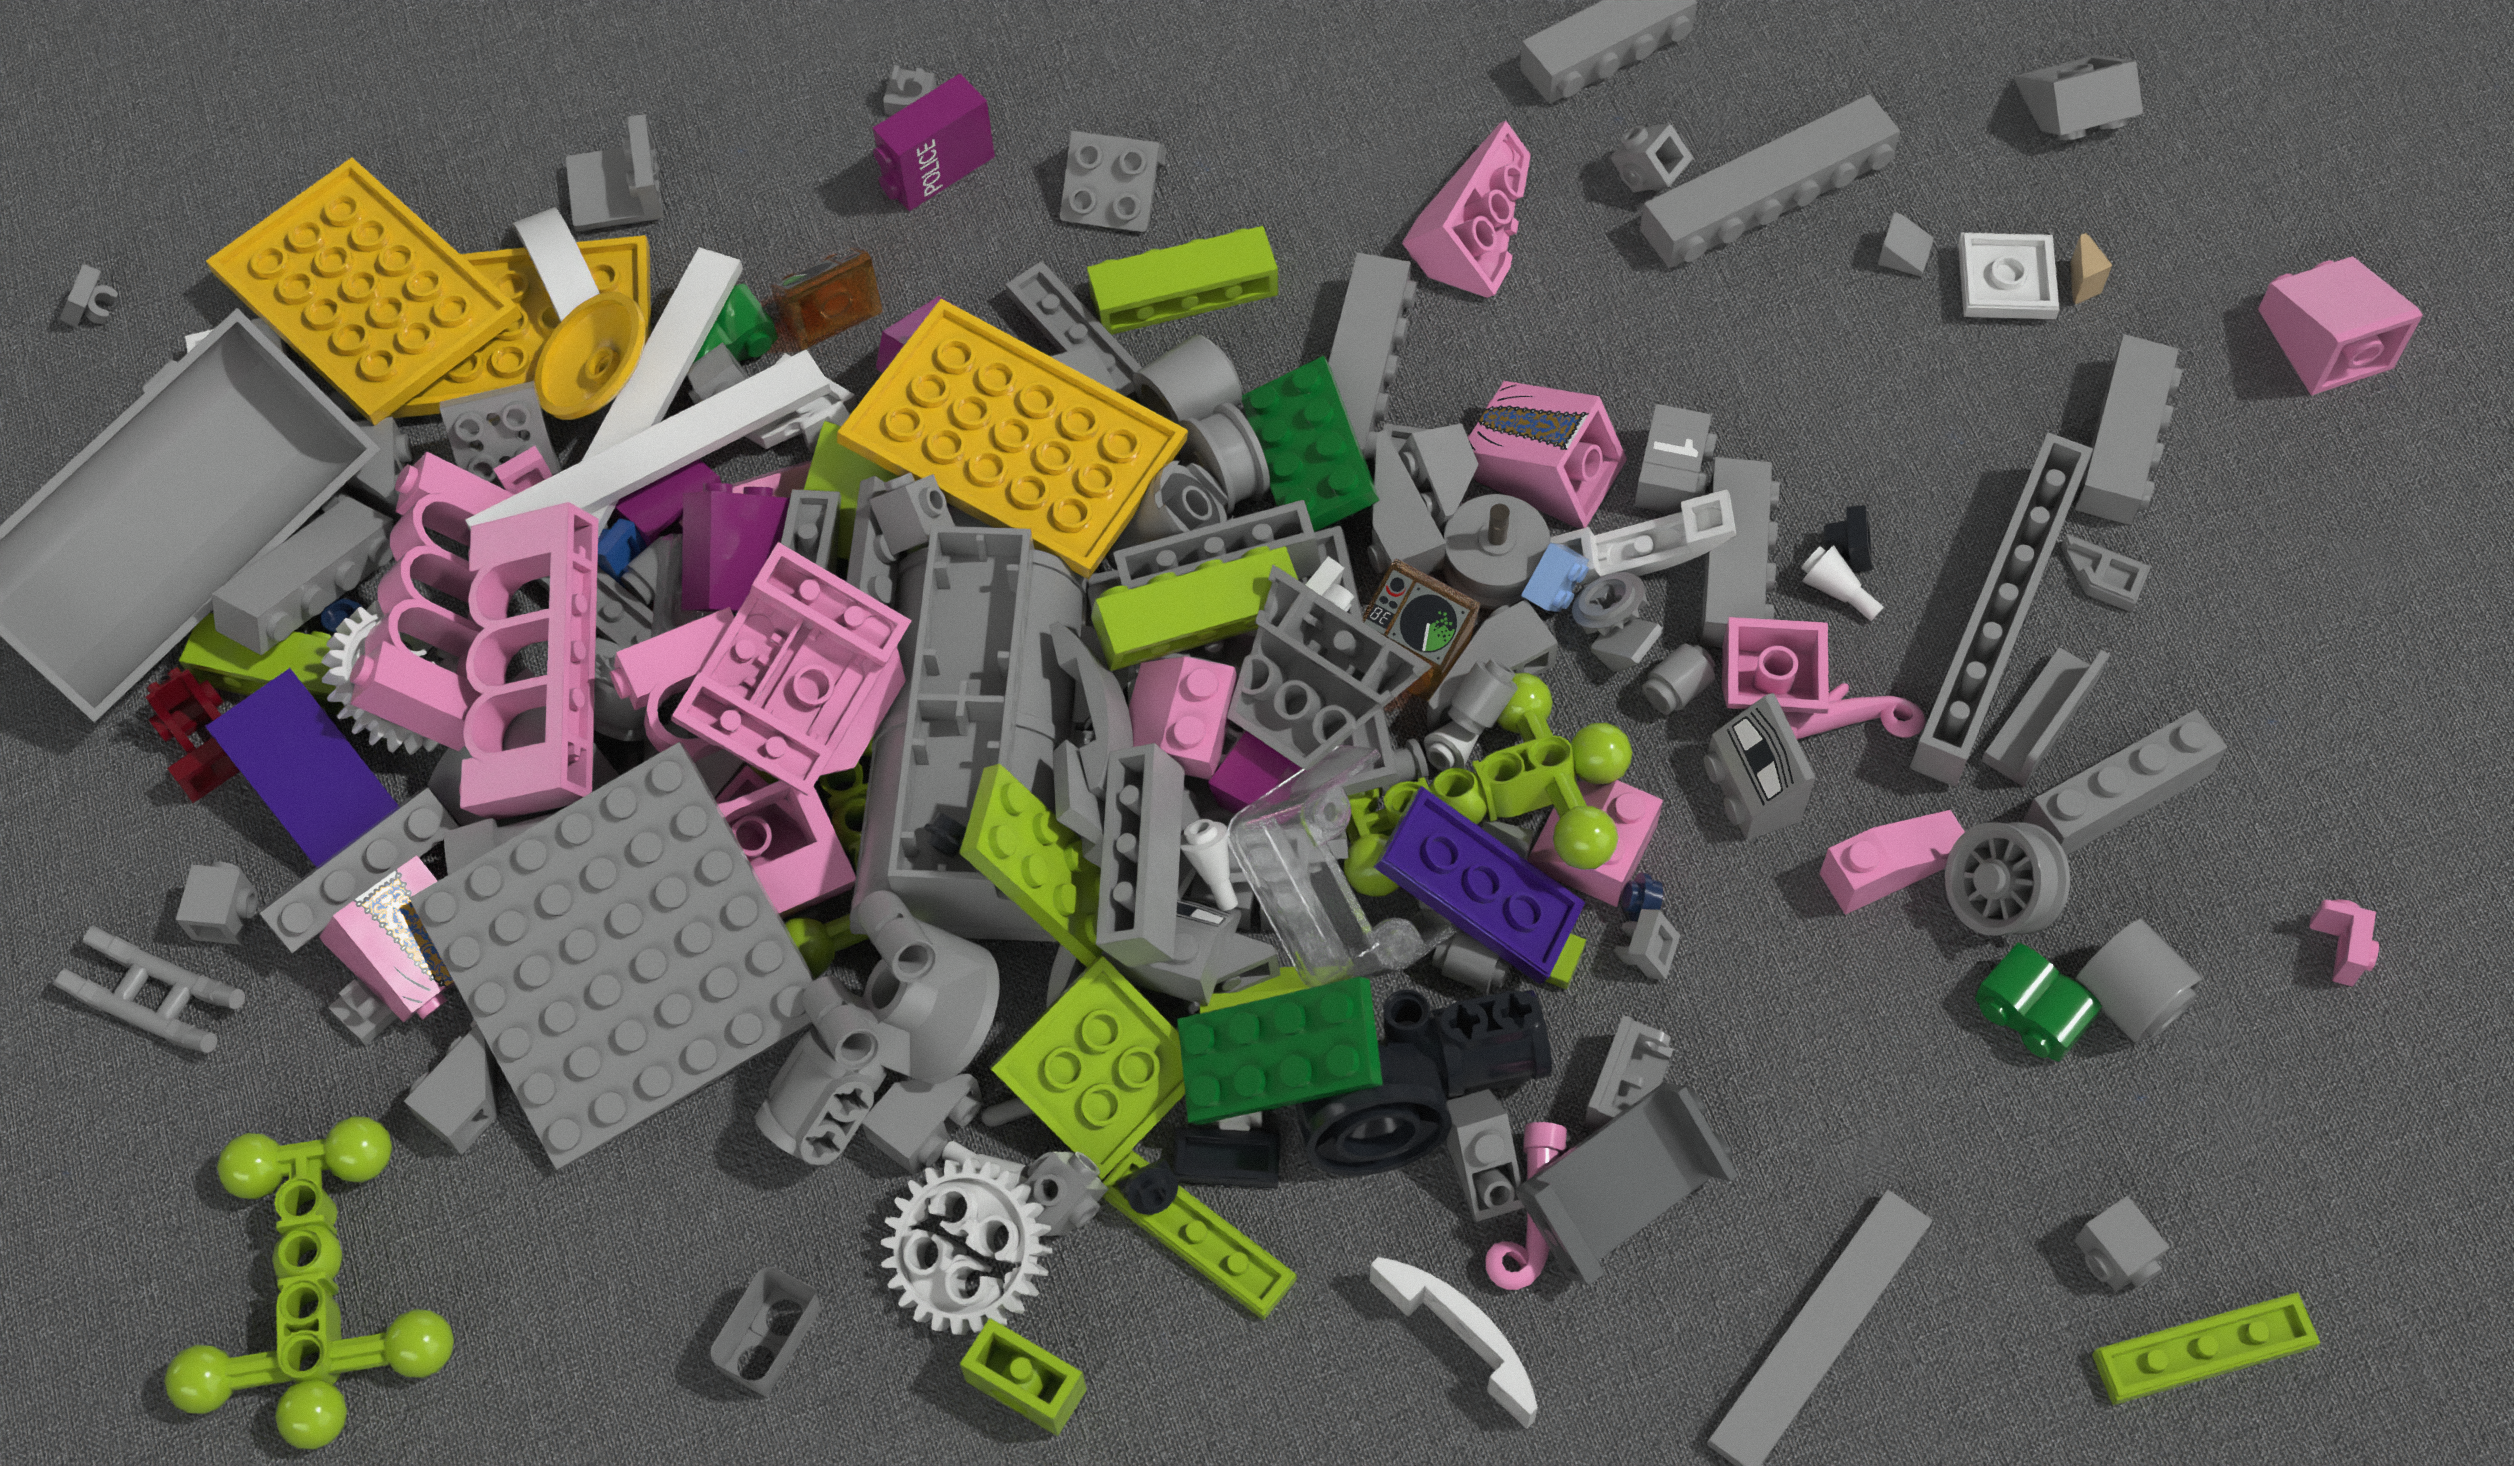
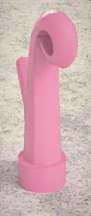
M1846 683L1840 684L1829 692L1828 714L1784 712L1796 739L1881 718L1884 728L1893 736L1911 738L1919 734L1924 729L1926 723L1924 714L1918 705L1905 698L1877 696L1841 700L1849 690V685ZM1895 717L1904 719L1905 721L1898 720Z
M1533 1122L1525 1125L1523 1151L1527 1153V1180L1565 1154L1567 1135L1565 1127L1548 1122ZM1528 1212L1525 1248L1513 1242L1501 1241L1494 1244L1486 1255L1485 1266L1490 1279L1497 1286L1507 1290H1518L1531 1285L1540 1275L1547 1261L1550 1248ZM1508 1255L1518 1262L1520 1269L1517 1272L1506 1270L1502 1264L1503 1256Z

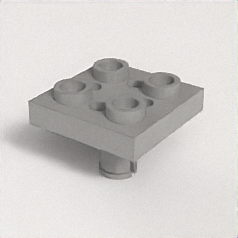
M534 381L440 402L439 409L458 467L499 487L502 484L493 469L502 464L499 461L500 458L503 457V461L507 462L531 447L536 446L551 473H559V465ZM527 431L530 433L528 438H526ZM480 440L483 444L481 448L473 449L470 446L471 441H473L474 446H478Z

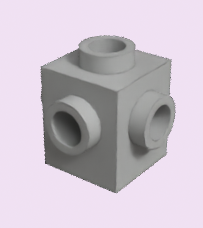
M1671 123L1644 127L1643 125L1633 127L1622 136V144L1610 157L1620 172L1621 179L1633 192L1646 190L1661 191L1669 187L1693 159V156Z
M1047 1152L1030 1166L1027 1172L1030 1178L1024 1183V1185L1031 1186L1034 1189L1026 1203L1035 1202L1045 1207L1043 1212L1034 1219L1036 1223L1051 1226V1231L1046 1233L1045 1236L1068 1235L1074 1227L1079 1228L1085 1225L1098 1212L1100 1205L1097 1202L1108 1190L1097 1177L1100 1171L1096 1164L1081 1152Z

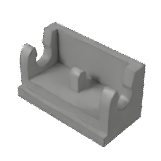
M1622 1016L1588 1105L1584 1125L1595 1129L1601 1128L1661 1085L1673 1053V1048L1668 1046L1671 1040L1669 1035L1633 1021L1631 1017Z

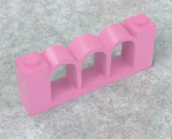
M426 452L413 466L407 464L402 469L395 484V490L400 492L395 512L403 515L390 533V548L397 563L382 577L378 585V602L385 616L370 630L365 639V655L363 654L357 659L351 671L350 682L355 685L350 704L456 751H460L465 746L463 728L466 715L473 702L481 695L480 692L474 690L467 679L466 660L470 646L484 627L476 624L470 614V610L466 619L421 596L414 587L411 578L468 603L471 584L476 575L469 572V561L436 545L428 537L424 527L437 531L470 547L471 532L465 520L515 494ZM398 631L409 634L459 657L456 673L420 658L409 651L401 641Z
M570 502L471 526L470 549L468 552L469 572L476 575L471 584L468 603L471 616L476 624L484 627V629L475 637L468 650L466 660L467 679L474 690L480 692L481 695L473 702L465 719L463 728L464 742L473 758L462 760L459 793L461 809L486 819L494 818L495 820L568 806L592 792L599 519ZM550 576L549 608L508 618L509 602L514 593L523 584L531 580ZM548 640L547 675L506 684L507 666L512 657L523 647ZM546 706L545 742L504 751V735L510 722L524 711Z
M730 607L616 652L615 670L610 671L613 685L621 699L629 697L634 710L647 706L644 719L647 738L660 753L681 742L685 745L695 763L701 758L723 749L718 745L715 747L700 737L684 739L669 733L661 724L657 709L670 696L689 689L698 672H702L735 618ZM779 780L735 800L720 803L718 806L729 823L784 798H787L808 842V846L764 865L753 867L781 919H784L851 890L855 884L856 875L814 786L808 796Z

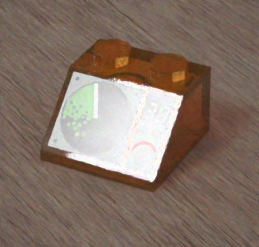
M853 247L839 254L830 255L822 262L799 273L787 275L780 282L771 285L777 312L801 351L883 312L872 259L868 252Z
M1396 558L1391 563L1363 615V621L1369 627L1432 666L1406 688L1409 692L1429 701L1468 646L1481 603Z

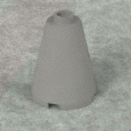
M1172 461L1160 469L1156 474L1157 476L1150 483L1137 512L1106 554L1109 565L1114 570H1118L1113 553L1115 551L1228 521L1224 505L1229 500L1216 479L1201 466L1194 463L1185 467L1178 465L1180 461Z

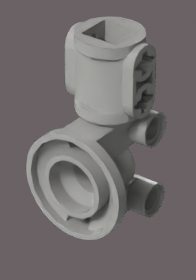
M881 890L873 892L861 902L858 909L860 925L882 956V959L875 966L867 981L863 997L850 993L844 982L837 977H821L810 983L802 996V1005L815 1027H812L798 1041L769 1088V1099L764 1101L754 1116L756 1125L774 1144L789 1154L813 1165H827L843 1152L874 1102L873 1092L877 1091L887 1075L884 1067L928 1084L943 1083L956 1076L973 1059L983 1044L995 1016L999 997V972L992 954L980 945L913 917L900 897L892 891Z

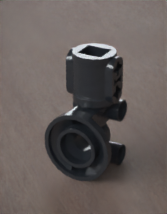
M1411 989L1394 992L1386 999L1383 1005L1384 1046L1378 1045L1383 1085L1295 1104V1109L1307 1157L1312 1165L1324 1172L1343 1176H1363L1391 1171L1413 1163L1436 1149L1450 1133L1452 1117L1446 1097L1470 1095L1487 1089L1495 1090L1520 1085L1531 1078L1536 1080L1551 1077L1552 1058L1550 1043L1538 998L1534 990L1508 991L1459 1001L1449 1005L1447 1008L1430 1010L1429 1002L1421 993Z

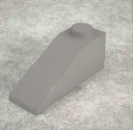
M1386 430L1378 432L1376 438L1374 486L1380 501L1373 504L1372 545L1367 547V552L1375 572H1383L1387 580L1393 570L1413 580L1444 568L1446 542Z
M792 489L781 544L835 576L841 509L840 492Z
M1527 599L1513 606L1504 605L1499 607L1484 621L1428 701L1427 726L1431 732L1453 721L1448 715V711L1453 705L1450 700L1477 660L1487 663L1490 658H1493L1509 667L1514 673H1529L1535 676L1555 666L1558 642Z

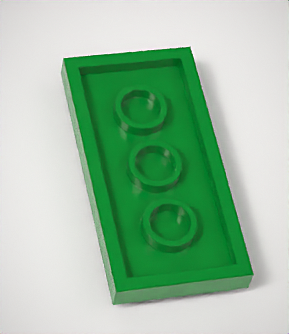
M1324 356L1242 395L1241 401L1248 422L1257 436L1266 459L1270 486L1277 507L1304 500L1313 531L1315 532L1380 501L1332 369Z
M1358 976L1177 1019L1188 1123L1200 1125L1383 1085L1370 979Z

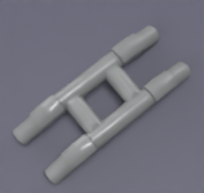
M94 925L87 931L82 943L105 954V957L129 968L114 993L66 968L62 969L53 984L103 1013L107 1012L159 1035L177 1046L189 1050L195 1049L204 1053H210L215 1049L217 1045L216 1035L177 1020L190 997L194 995L197 999L209 1004L232 1009L240 1008L245 1001V994L242 990L224 985L222 982L210 979L204 975H197L140 950L139 947L117 936L114 937ZM149 976L173 986L157 1012L133 1002Z

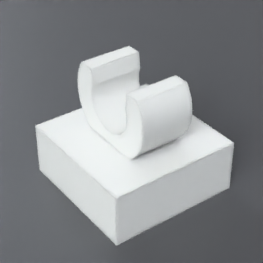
M1328 556L1305 585L1347 612L1352 606L1350 603L1354 599V595L1339 585L1344 567Z

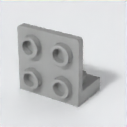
M645 114L627 117L629 135L622 136L623 147L566 157L572 222L576 231L664 218L656 149Z
M1071 131L1060 219L1070 223L1146 233L1150 223L1157 165L1164 166L1167 148L1159 142Z

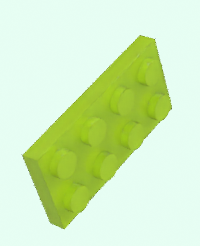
M1000 763L984 768L960 854L1081 963L1088 967L1103 952L1096 945L1101 868L1083 857L1082 840L1069 827L1057 821L1056 815Z

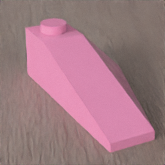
M1507 121L1497 125L1418 216L1402 242L1412 259L1417 262L1428 278L1486 298L1496 294L1511 267L1513 255L1507 251L1509 237L1517 233L1519 221L1513 217L1516 200L1524 195L1531 154Z

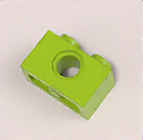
M991 1318L988 1319L960 1363L967 1383L1056 1436L1060 1434L1087 1391L1083 1372Z

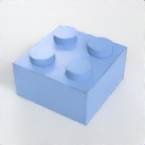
M1550 542L1521 596L1547 611L1561 612L1562 608L1567 609L1573 600L1574 593H1572V590L1576 583H1581L1588 573L1589 567L1586 565L1589 559L1564 545Z

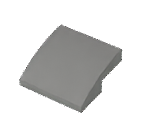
M1065 740L1053 751L1056 820L1082 836L1083 857L1101 868L1106 802L1089 791L1079 748Z

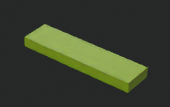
M1130 1150L1103 1182L1108 1190L1102 1198L1264 1321L1296 1282L1297 1274L1179 1185L1176 1198L1165 1210L1152 1215H1144L1134 1211L1127 1199L1123 1198L1116 1180L1150 1163L1133 1150Z
M2296 1292L2097 1348L2092 1353V1356L2112 1405H2117L2316 1348L2320 1341L2300 1295Z

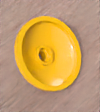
M619 292L601 293L578 305L556 327L540 355L534 379L541 407L546 412L558 419H577L600 410L622 391L634 374L645 345V319L641 308L635 301Z

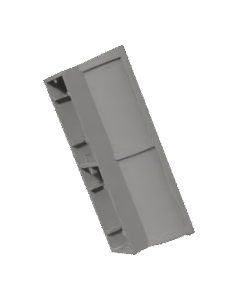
M236 308L0 526V637L89 719L96 722L213 610L211 594L282 544L361 469L380 448L264 333Z
M931 526L929 547L913 552L899 562L893 610L912 620L897 645L906 681L873 735L872 758L855 889L849 918L852 934H866L858 921V909L861 902L875 891L887 890L894 892L900 897L913 917L961 938L1057 942L1054 937L966 860L959 851L954 859L930 846L927 840L931 833L925 829V824H932L939 812L967 828L983 769L999 763L1056 815L1053 751L1065 740L1074 745L1077 727L1076 724H1073L1077 681L1059 666L1049 625L1058 621L1077 637L1081 638V627L1087 626L1089 605L1087 590L1090 586L1085 577L1072 571L1060 557L1034 549L1031 529Z

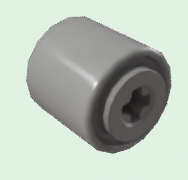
M1192 335L1135 372L1133 376L1134 389L1141 405L1176 424H1179L1180 421L1188 417H1193L1200 421L1212 416L1213 410L1217 405L1228 402L1238 407L1242 400V390L1234 366L1226 354L1203 335Z
M2137 919L2116 934L2090 959L2075 978L2077 983L2085 987L2100 1001L2102 1005L2101 1010L2133 1042H2140L2148 1036L2153 1038L2169 1027L2196 999L2198 995L2196 990L2203 980L2202 976L2143 919Z

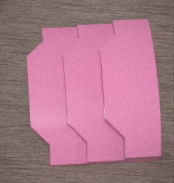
M778 542L753 582L749 595L702 672H698L674 711L671 721L715 747L718 745L757 769L767 772L808 796L819 776L855 768L906 681L897 645L912 620Z

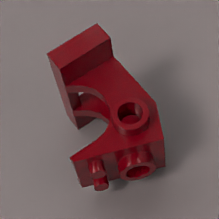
M176 667L167 674L170 678L161 684H158L157 681L153 682L146 688L150 694L145 698L156 713L148 720L165 743L175 738L186 752V756L167 769L192 803H195L240 771L213 737L198 748L189 740L188 736L221 716L217 708L223 705L224 702L208 680L198 684L188 669L181 672Z

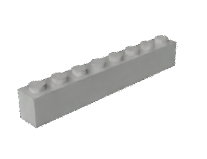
M2049 432L2047 433L1920 738L1909 769L1952 786H1957L2087 467L2093 448Z

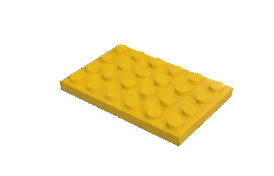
M352 157L206 260L211 272L374 426L522 317L518 306Z
M647 236L576 242L599 293L619 292L625 294L639 305L645 319L646 344L651 335L650 246ZM525 247L460 254L518 306L522 317L388 417L402 418L441 414L439 409L441 401L534 381L537 364L543 348L561 322Z
M940 299L837 431V443L899 477L911 472L914 480L917 481L934 474L939 489L943 492L947 503L993 528L1031 529L1034 549L1060 557L1072 571L1089 580L1137 512L1153 478L1157 476L1156 474L1160 469L1173 461L1187 441L1188 430L955 305Z

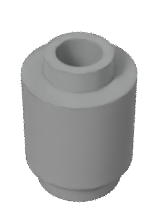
M663 536L657 538L626 566L628 571L621 577L626 588L645 606L649 605L653 600L659 602L682 582V542L676 537H673L670 541Z
M1681 644L1647 674L1648 681L1642 685V691L1650 704L1659 712L1670 714L1673 710L1680 711L1715 680V673L1713 671L1714 661L1702 647Z
M1490 658L1487 663L1477 660L1450 701L1453 705L1448 711V715L1463 728L1474 734L1481 735L1486 727L1491 728L1517 691L1518 686L1512 681L1515 673L1496 659Z
M1446 928L1442 934L1432 960V966L1442 969L1443 976L1485 993L1490 991L1492 985L1502 987L1511 966L1510 963L1462 929H1459L1457 932Z

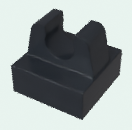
M1866 505L1846 507L1847 520L1824 525L1825 546L1827 545V551L1834 545L1843 559H1851L1853 572L1872 571L1871 529Z

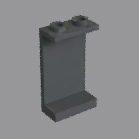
M1663 1082L1515 1189L1516 1194L1568 1279L1589 1286L1605 1274L1598 1260L1711 1177L1732 1181L1739 1176L1729 1160L1733 1156L1730 1147L1717 1132H1712L1703 1117L1706 1114L1705 1105L1691 1088Z

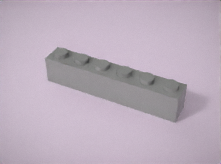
M1868 94L1645 202L1640 231L1669 268L1684 261H1694L1706 250L1720 243L1733 242L1743 232L1759 224H1769L1776 220L1780 214L1796 206L1810 204L1818 195L1835 187H1845L1855 177L1871 169L1879 170L1885 167L1894 158L1900 129L1874 98Z
M1357 252L1328 363L1335 377L1365 462H1367V459H1376V438L1378 432H1374L1377 421L1384 422L1386 419L1390 395L1384 393L1386 382L1394 384L1396 379L1399 356H1395L1393 353L1395 345H1404L1408 319L1402 317L1405 308L1413 309L1417 282L1410 280L1411 262Z

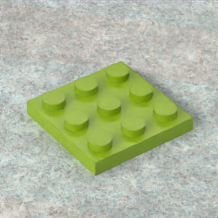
M1099 955L989 1067L1072 1152H1081L1096 1164L1100 1171L1097 1177L1101 1180L1185 1095L1179 1032L1102 955Z

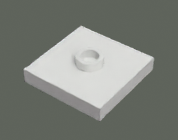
M1961 233L1958 246L1964 317L2057 318L2059 299L2053 235Z

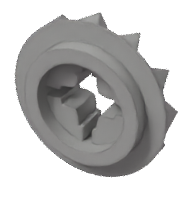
M1617 572L1602 576L1588 584L1578 594L1572 607L1573 618L1577 625L1581 626L1587 634L1599 631L1605 636L1612 628L1619 627L1623 630L1624 623L1628 620L1638 619V610L1648 604L1645 595L1647 589L1642 580L1632 573Z

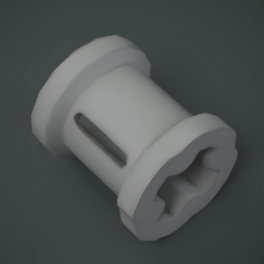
M1416 739L1407 740L1405 747L1393 750L1400 782L1415 779L1418 781L1422 777H1425L1426 781L1428 780L1427 763ZM1395 784L1379 787V795H1385L1386 791Z

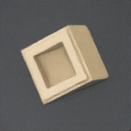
M2087 233L2080 235L2070 262L2072 296L2075 304H2079L2102 293L2112 268L2110 261Z

